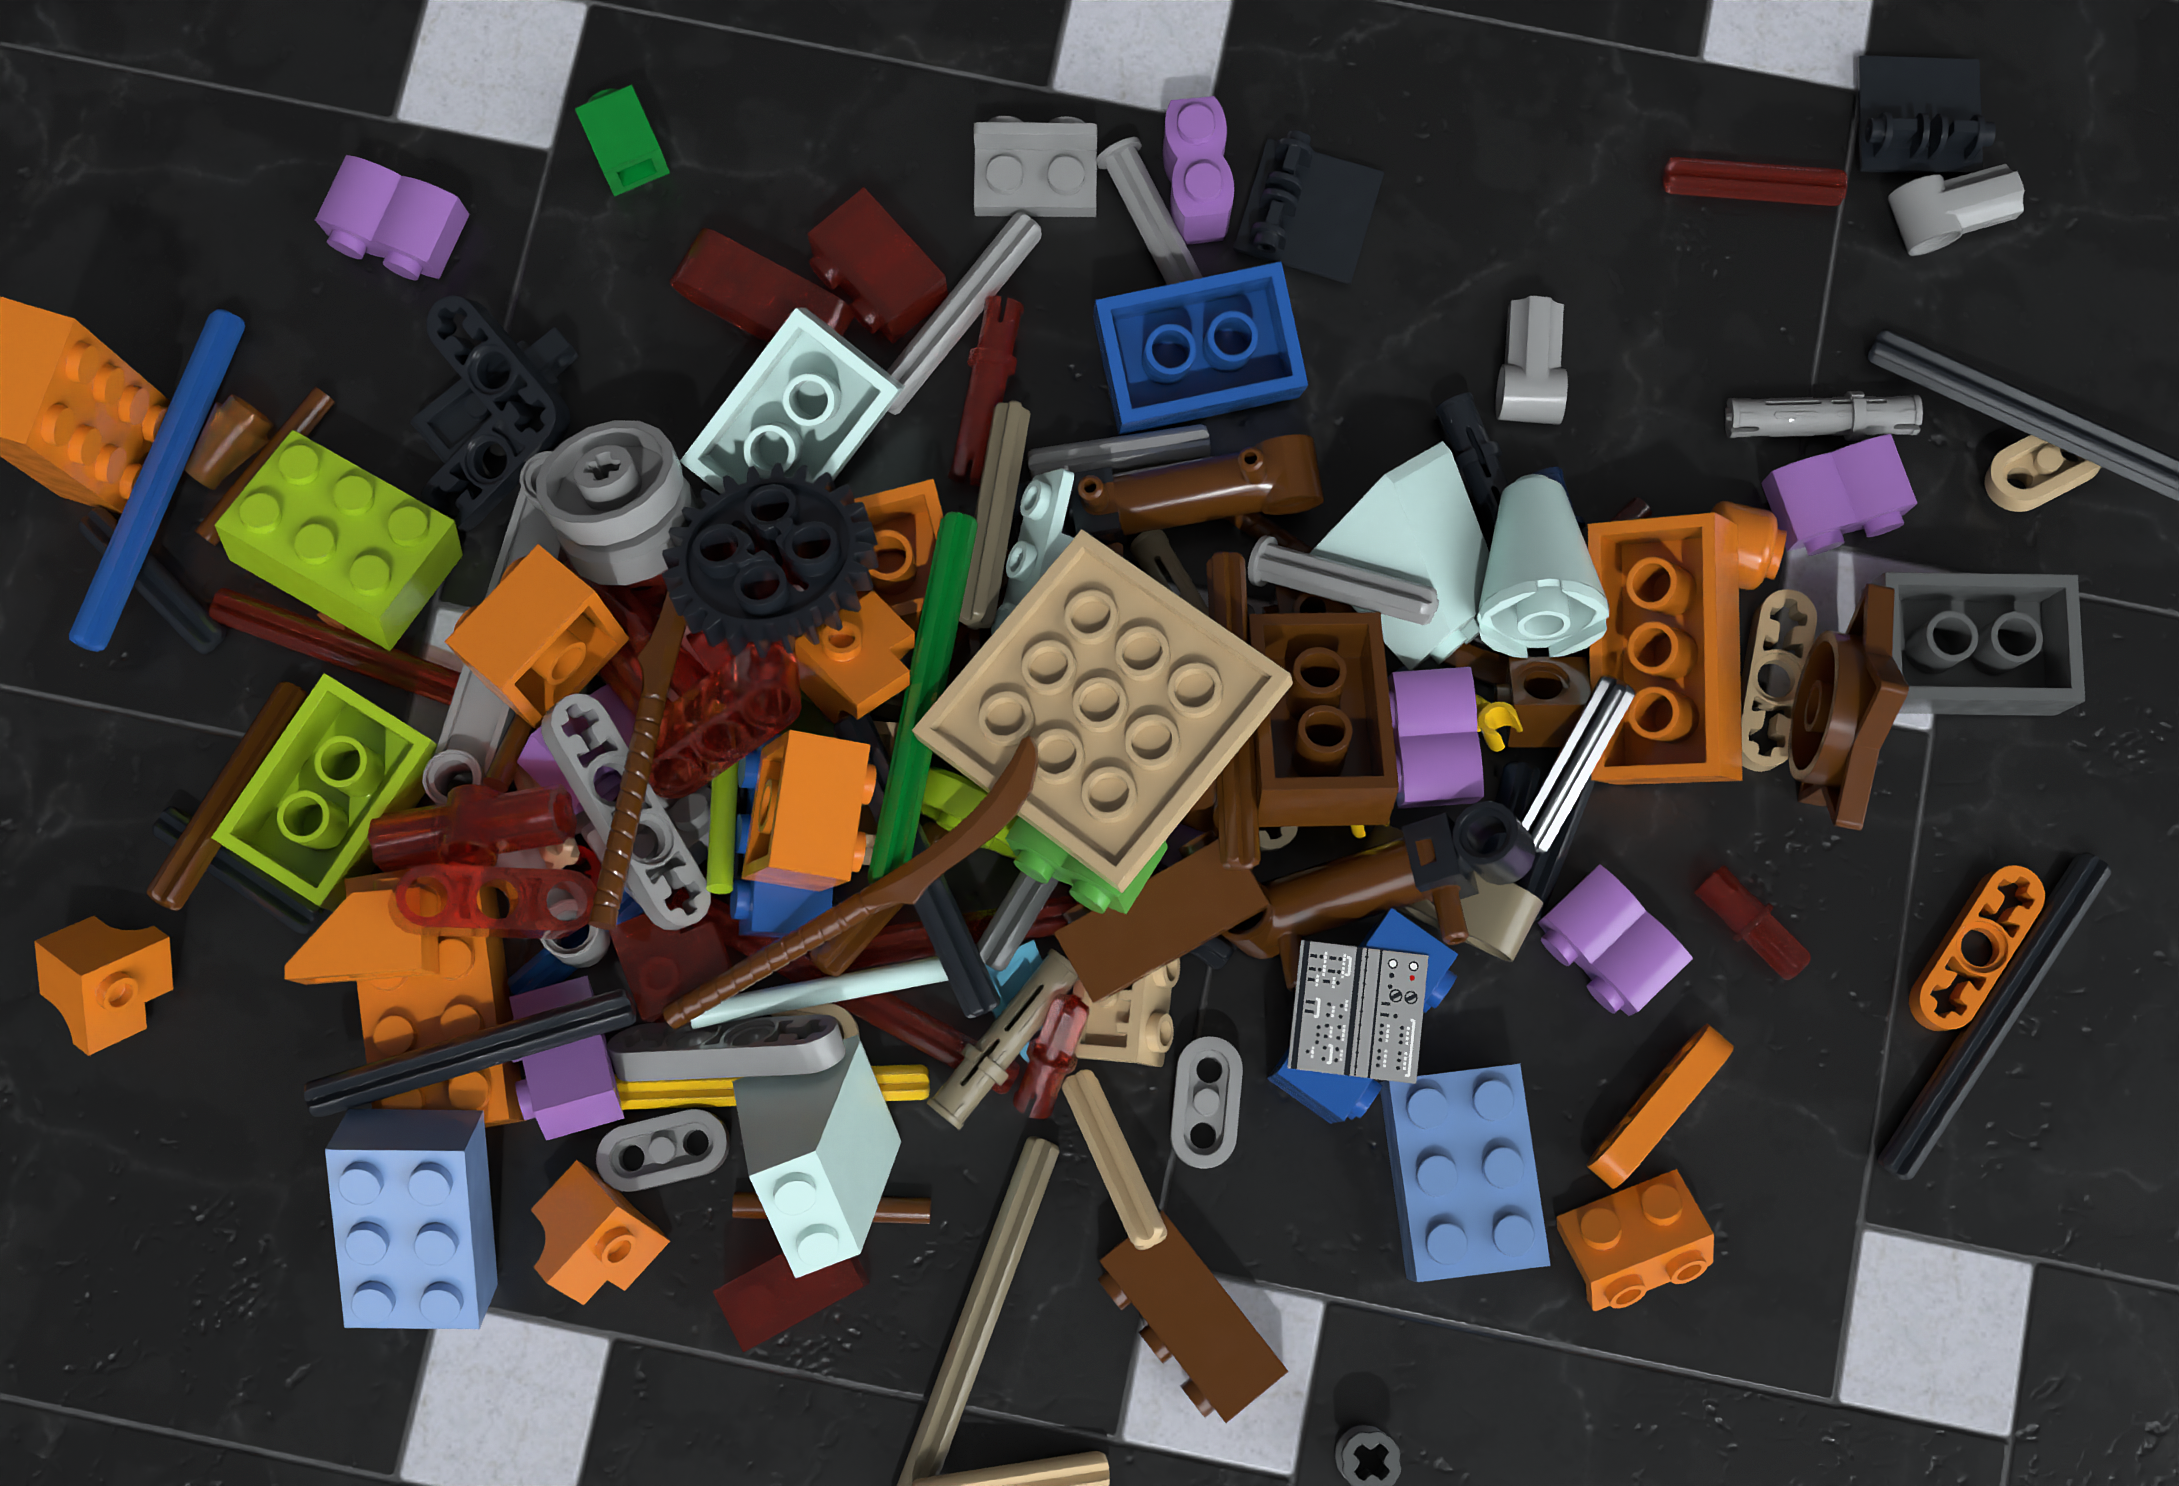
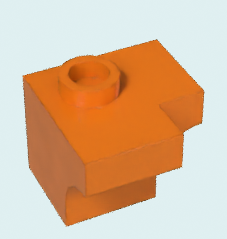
M874 591L859 599L861 605L859 612L843 609L838 613L843 626L841 630H835L824 623L817 627L819 644H812L804 635L795 640L798 687L834 724L849 714L858 720L910 686V670L900 660L915 647V632Z
M91 916L34 941L40 994L60 1011L70 1029L73 1044L88 1056L147 1029L145 1002L173 990L170 937L155 926L140 930H120L106 925L95 916Z
M578 1160L571 1165L531 1209L545 1230V1246L541 1257L534 1265V1269L547 1284L582 1305H585L607 1280L625 1291L670 1242L659 1227L640 1213L619 1190L609 1186L599 1174Z

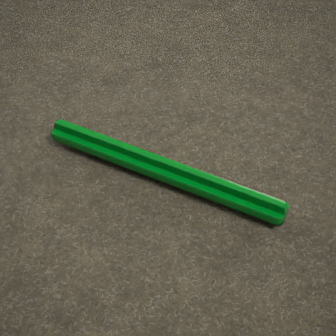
M948 512L940 521L910 667V686L906 688L867 877L870 884L880 880L912 858L933 751L921 743L911 730L945 691L978 529L977 520L973 516L960 512Z

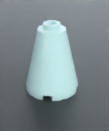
M1530 474L1522 476L1507 486L1501 494L1477 614L1481 640L1494 651L1519 658H1528L1527 648L1548 647L1549 658L1565 656L1585 649L1602 638L1607 630L1606 619L1607 617L1609 618L1610 609L1608 600L1564 487L1557 481L1549 479L1544 475Z

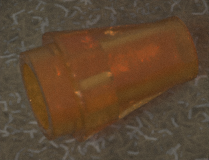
M230 394L223 404L215 403L184 470L206 487L215 490L224 478L269 442L266 434L274 424L255 407L238 396Z

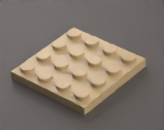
M1081 530L911 731L921 743L988 793L1012 760L1021 740L1027 736H1033L1038 748V768L1033 790L1017 815L1119 892L1123 893L1292 686L1293 681L1291 674L1084 530Z

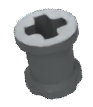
M1360 1424L1347 1429L1338 1439L1334 1453L1336 1465L1351 1486H1392L1395 1484L1401 1473L1399 1462L1400 1450L1395 1442L1383 1431L1375 1426ZM1380 1443L1381 1446L1376 1452L1377 1458L1382 1462L1379 1469L1373 1473L1370 1469L1363 1467L1355 1473L1354 1471L1360 1463L1353 1454L1356 1448L1363 1444L1371 1450Z

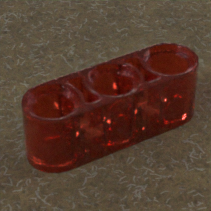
M702 228L670 279L672 287L691 302L767 343H770L795 308H807L842 337L855 317L853 309L834 294L728 237L707 228Z
M772 642L766 657L760 658L755 645H752L665 707L648 781L656 795L674 799L694 793L791 725L799 717L802 705L799 663L795 652L788 655L781 643Z
M429 864L416 866L402 876L390 892L388 910L389 916L397 927L406 933L415 935L558 939L568 937L588 924L597 889L591 879L581 872L572 870ZM414 884H425L435 889L440 896L441 906L439 913L435 916L423 917L412 912L406 903L405 895L407 888ZM493 886L505 892L510 904L509 913L506 918L493 919L481 912L477 904V894L480 888ZM550 889H563L573 895L578 907L574 920H558L550 913L546 901Z

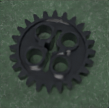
M775 463L770 477L761 479L756 468L752 466L748 468L746 483L738 485L733 478L726 475L723 477L724 493L718 496L712 491L703 489L700 491L705 503V507L702 510L693 507H684L681 510L688 527H671L668 532L675 547L662 551V556L668 567V570L662 573V577L670 593L669 597L677 615L684 617L692 634L703 631L711 647H715L726 638L732 654L738 656L748 642H754L759 657L765 658L770 650L771 643L781 641L788 655L793 654L795 637L804 635L812 644H819L817 627L824 623L835 630H841L843 626L838 611L842 608L848 611L859 612L861 605L856 591H870L873 589L874 585L869 570L879 567V562L874 546L878 545L872 523L869 521L864 503H855L851 488L848 485L835 489L832 476L828 472L812 482L807 465H801L793 477L789 478L785 476L781 463ZM738 527H743L754 537L757 546L761 550L760 552H756L751 537L745 532L743 533ZM785 565L790 580L796 586L798 584L805 591H798L793 585H791L787 580L786 574L780 566Z

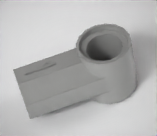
M2002 164L1945 181L1941 175L1925 176L1894 190L1888 196V201L1909 255L1915 256L1947 246L1964 233L2016 219L2024 211L2023 194L2025 190L2018 171H2012L2007 164Z
M1529 296L1520 300H1511L1508 306L1505 364H1502L1496 389L1495 413L1497 420L1556 425L1562 422L1568 389L1567 371L1561 368L1564 304L1553 301L1551 297Z

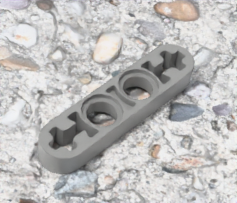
M572 694L562 698L546 711L542 719L541 733L546 746L606 845L609 831L611 830L613 813L616 809V802L607 801L600 797L593 784L594 775L598 768L604 766L617 770L622 776L629 749L606 709L598 700L585 694ZM569 716L572 719L579 718L580 716L586 719L589 727L581 733L582 737L578 734L568 737L564 733L562 725L567 723ZM602 744L607 753L598 755L582 766L578 758ZM648 783L639 824L647 825L656 833L659 840L658 851L652 859H642L632 852L626 881L646 915L655 925L665 930H678L699 922L706 915L711 903V892L706 890V879ZM670 860L674 868L650 881L646 872L654 870ZM684 887L688 892L689 898L683 902V910L676 908L670 911L666 906L665 899L671 895V888L676 890Z
M822 1014L748 1018L696 1029L692 1028L691 1021L678 1029H673L667 1022L647 1023L621 1031L611 1038L607 1044L617 1078L629 1082L805 1075L817 1073L834 1066L844 1058L846 1053L836 1018Z

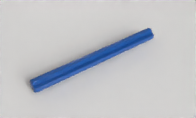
M217 309L209 314L69 633V640L79 647L99 652L104 650L110 641L244 332V320L227 310Z

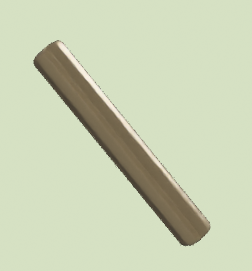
M1011 400L1009 403H998L993 410L974 516L978 523V529L959 621L966 624V628L971 630L990 628L995 623L1030 421L1029 410L1023 408L1021 402Z

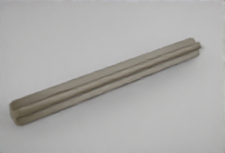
M1030 1136L1025 1142L897 1486H912V1482L916 1479L940 1475L1058 1158L1059 1147L1055 1143L1037 1136Z

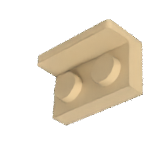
M1180 958L1100 1003H1093L1083 984L1078 980L1073 986L1066 1056L1162 1067L1165 1052L1169 1050L1173 1040V1021L1169 1015L1171 990L1179 978Z

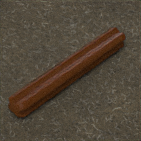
M281 681L276 685L147 887V894L154 902L175 911L184 906L222 845L211 837L308 697V693L305 690L287 681Z

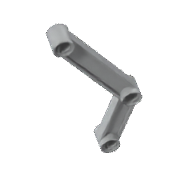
M553 451L535 454L526 461L521 470V488L486 597L500 584L502 575L507 567L518 558L526 557L537 544L565 565L567 556L558 540L557 532L549 523L537 500L536 478L545 459ZM463 664L434 757L429 760L424 769L422 782L425 792L436 803L538 936L543 946L568 966L575 968L590 967L598 963L607 953L610 945V931L589 925L588 937L582 945L572 949L562 947L561 935L563 929L574 920L584 919L589 922L592 905L563 868L560 871H553L546 867L545 861L541 858L530 825L507 795L493 791L483 783V779L516 712L492 693ZM464 772L472 773L473 782L469 791L460 797L448 798L447 789L450 781L458 774Z

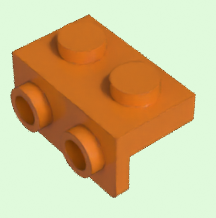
M1677 1169L1556 1217L1557 1229L1586 1283L1587 1300L1593 1311H1598L1608 1306L1612 1308L1627 1307L1640 1300L1648 1290L1668 1282L1683 1284L1696 1279L1713 1263L1714 1233Z

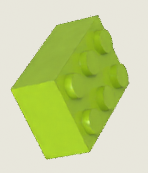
M294 430L289 433L215 524V528L230 561L388 651L397 643L463 556L456 524L453 519Z
M324 673L211 838L316 905L334 912L346 899L344 879L366 876L372 873L425 794L422 782L424 769L429 760L434 757L438 744Z

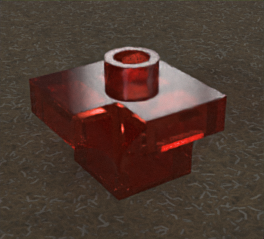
M666 905L670 911L675 909L674 905ZM645 913L617 924L614 930H609L642 1021L653 1023L665 1021L662 1012L663 1006L732 966L718 927L713 922L687 932L685 928L665 930L655 925Z

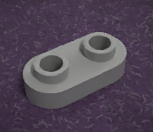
M1208 1036L1192 1041L1180 1054L1176 1067L1170 1141L1175 1154L1181 1161L1199 1169L1212 1168L1226 1161L1232 1154L1237 1140L1243 1066L1237 1050L1229 1042L1218 1037ZM1211 1058L1218 1062L1221 1074L1216 1082L1206 1083L1198 1077L1196 1068L1200 1060ZM1198 1123L1210 1125L1215 1133L1213 1144L1206 1149L1196 1147L1190 1138L1192 1128Z
M698 1109L685 1110L613 1129L599 1144L596 1154V1165L601 1178L612 1188L626 1192L641 1191L703 1176L715 1171L723 1164L729 1153L730 1135L724 1122L715 1114ZM696 1130L703 1131L709 1140L707 1150L699 1156L691 1154L687 1148V1139ZM636 1145L644 1153V1163L638 1170L630 1171L623 1163V1155L629 1147Z

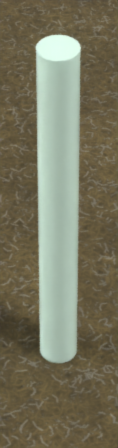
M938 956L844 973L838 977L828 976L739 993L691 1020V1025L693 1029L948 981V978Z

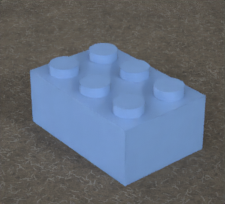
M1520 1064L1417 1076L1416 1084L1387 1080L1380 1082L1382 1085L1380 1094L1406 1278L1414 1282H1424L1551 1266Z
M348 1109L325 1149L344 1328L480 1329L498 1285L484 1110Z

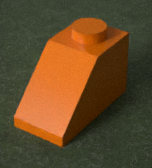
M413 878L378 879L373 881L374 891L350 893L284 966L285 979L309 985L439 974L437 895L420 887L415 888V879Z

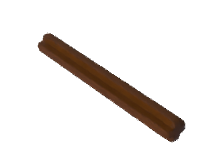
M1216 552L1206 563L1209 618L1249 645L1245 559L1238 552ZM1254 732L1216 778L1220 863L1227 870H1250L1258 865L1261 860Z

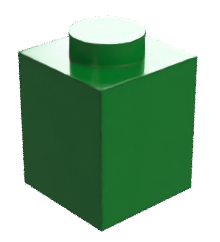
M632 85L620 90L606 89L593 95L586 104L575 108L614 197L670 173L660 146Z

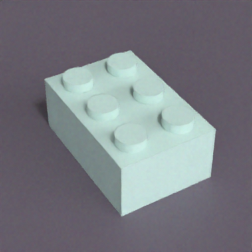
M795 308L680 462L720 494L725 492L723 485L724 476H730L740 485L747 482L748 468L754 466L761 479L769 478L775 463H781L785 476L789 478L793 477L801 465H807L812 482L826 472L831 474L834 481L905 389V386L807 308Z

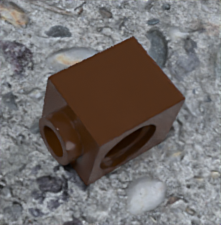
M1586 657L1508 658L1505 683H1495L1493 692V703L1506 702L1512 705L1523 728L1522 732H1517L1515 728L1506 726L1508 747H1562L1591 695Z

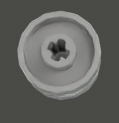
M614 420L582 430L563 441L545 459L536 478L537 500L549 523L557 532L558 540L568 560L580 576L600 585H628L651 579L667 570L668 567L662 556V551L675 547L669 535V529L671 527H688L681 511L684 507H693L700 510L690 484L683 477L682 466L672 443L659 428L641 421Z

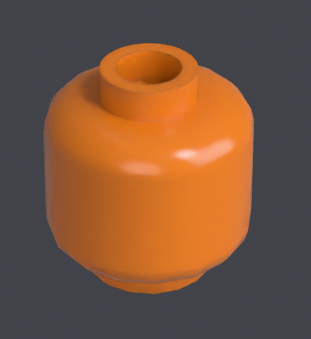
M1729 501L1717 503L1710 513L1715 512L1738 524L1739 588L1754 590L1759 587L1764 578L1774 580L1783 556L1787 531L1778 529L1777 518L1768 510Z

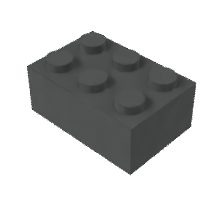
M1885 572L1870 583L1891 587L1895 590L1892 657L1909 686L1907 697L1898 714L2055 716L2085 702L2078 575Z

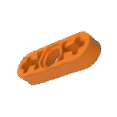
M2012 865L1994 870L1980 880L1910 991L1909 1006L1911 1013L1923 1027L1933 1031H1946L1963 1027L1973 1019L2043 908L2045 891L2042 882L2035 873L2025 867ZM2012 883L2018 886L2015 897L2022 902V906L2018 905L2006 909L2002 912L1997 922L1979 917V912L1983 916L1997 913L2002 905L2005 896L1997 889L1998 886L2002 887ZM1970 930L1983 933L1991 942L1992 956L1983 967L1970 964L1962 954L1961 942L1964 935ZM1946 964L1950 967L1952 971L1945 969ZM1957 974L1975 981L1974 985L1970 981L1957 983L1949 997L1950 1003L1956 1007L1955 1012H1945L1939 1015L1934 1012L1938 1002L1930 995L1932 990L1938 991L1948 988Z
M1709 1024L1701 1027L1682 1046L1590 1157L1587 1167L1612 1189L1623 1183L1721 1068L1732 1053L1734 1045Z

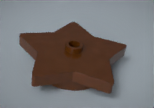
M1869 583L1866 584L1846 632L1826 630L1818 636L1812 645L1798 681L1791 712L1788 739L1790 771L1793 778L1801 782L1797 798L1798 802L1822 807L1827 805L1834 826L1859 831L1863 828L1879 751L1909 691V686L1892 657L1895 590L1891 587Z

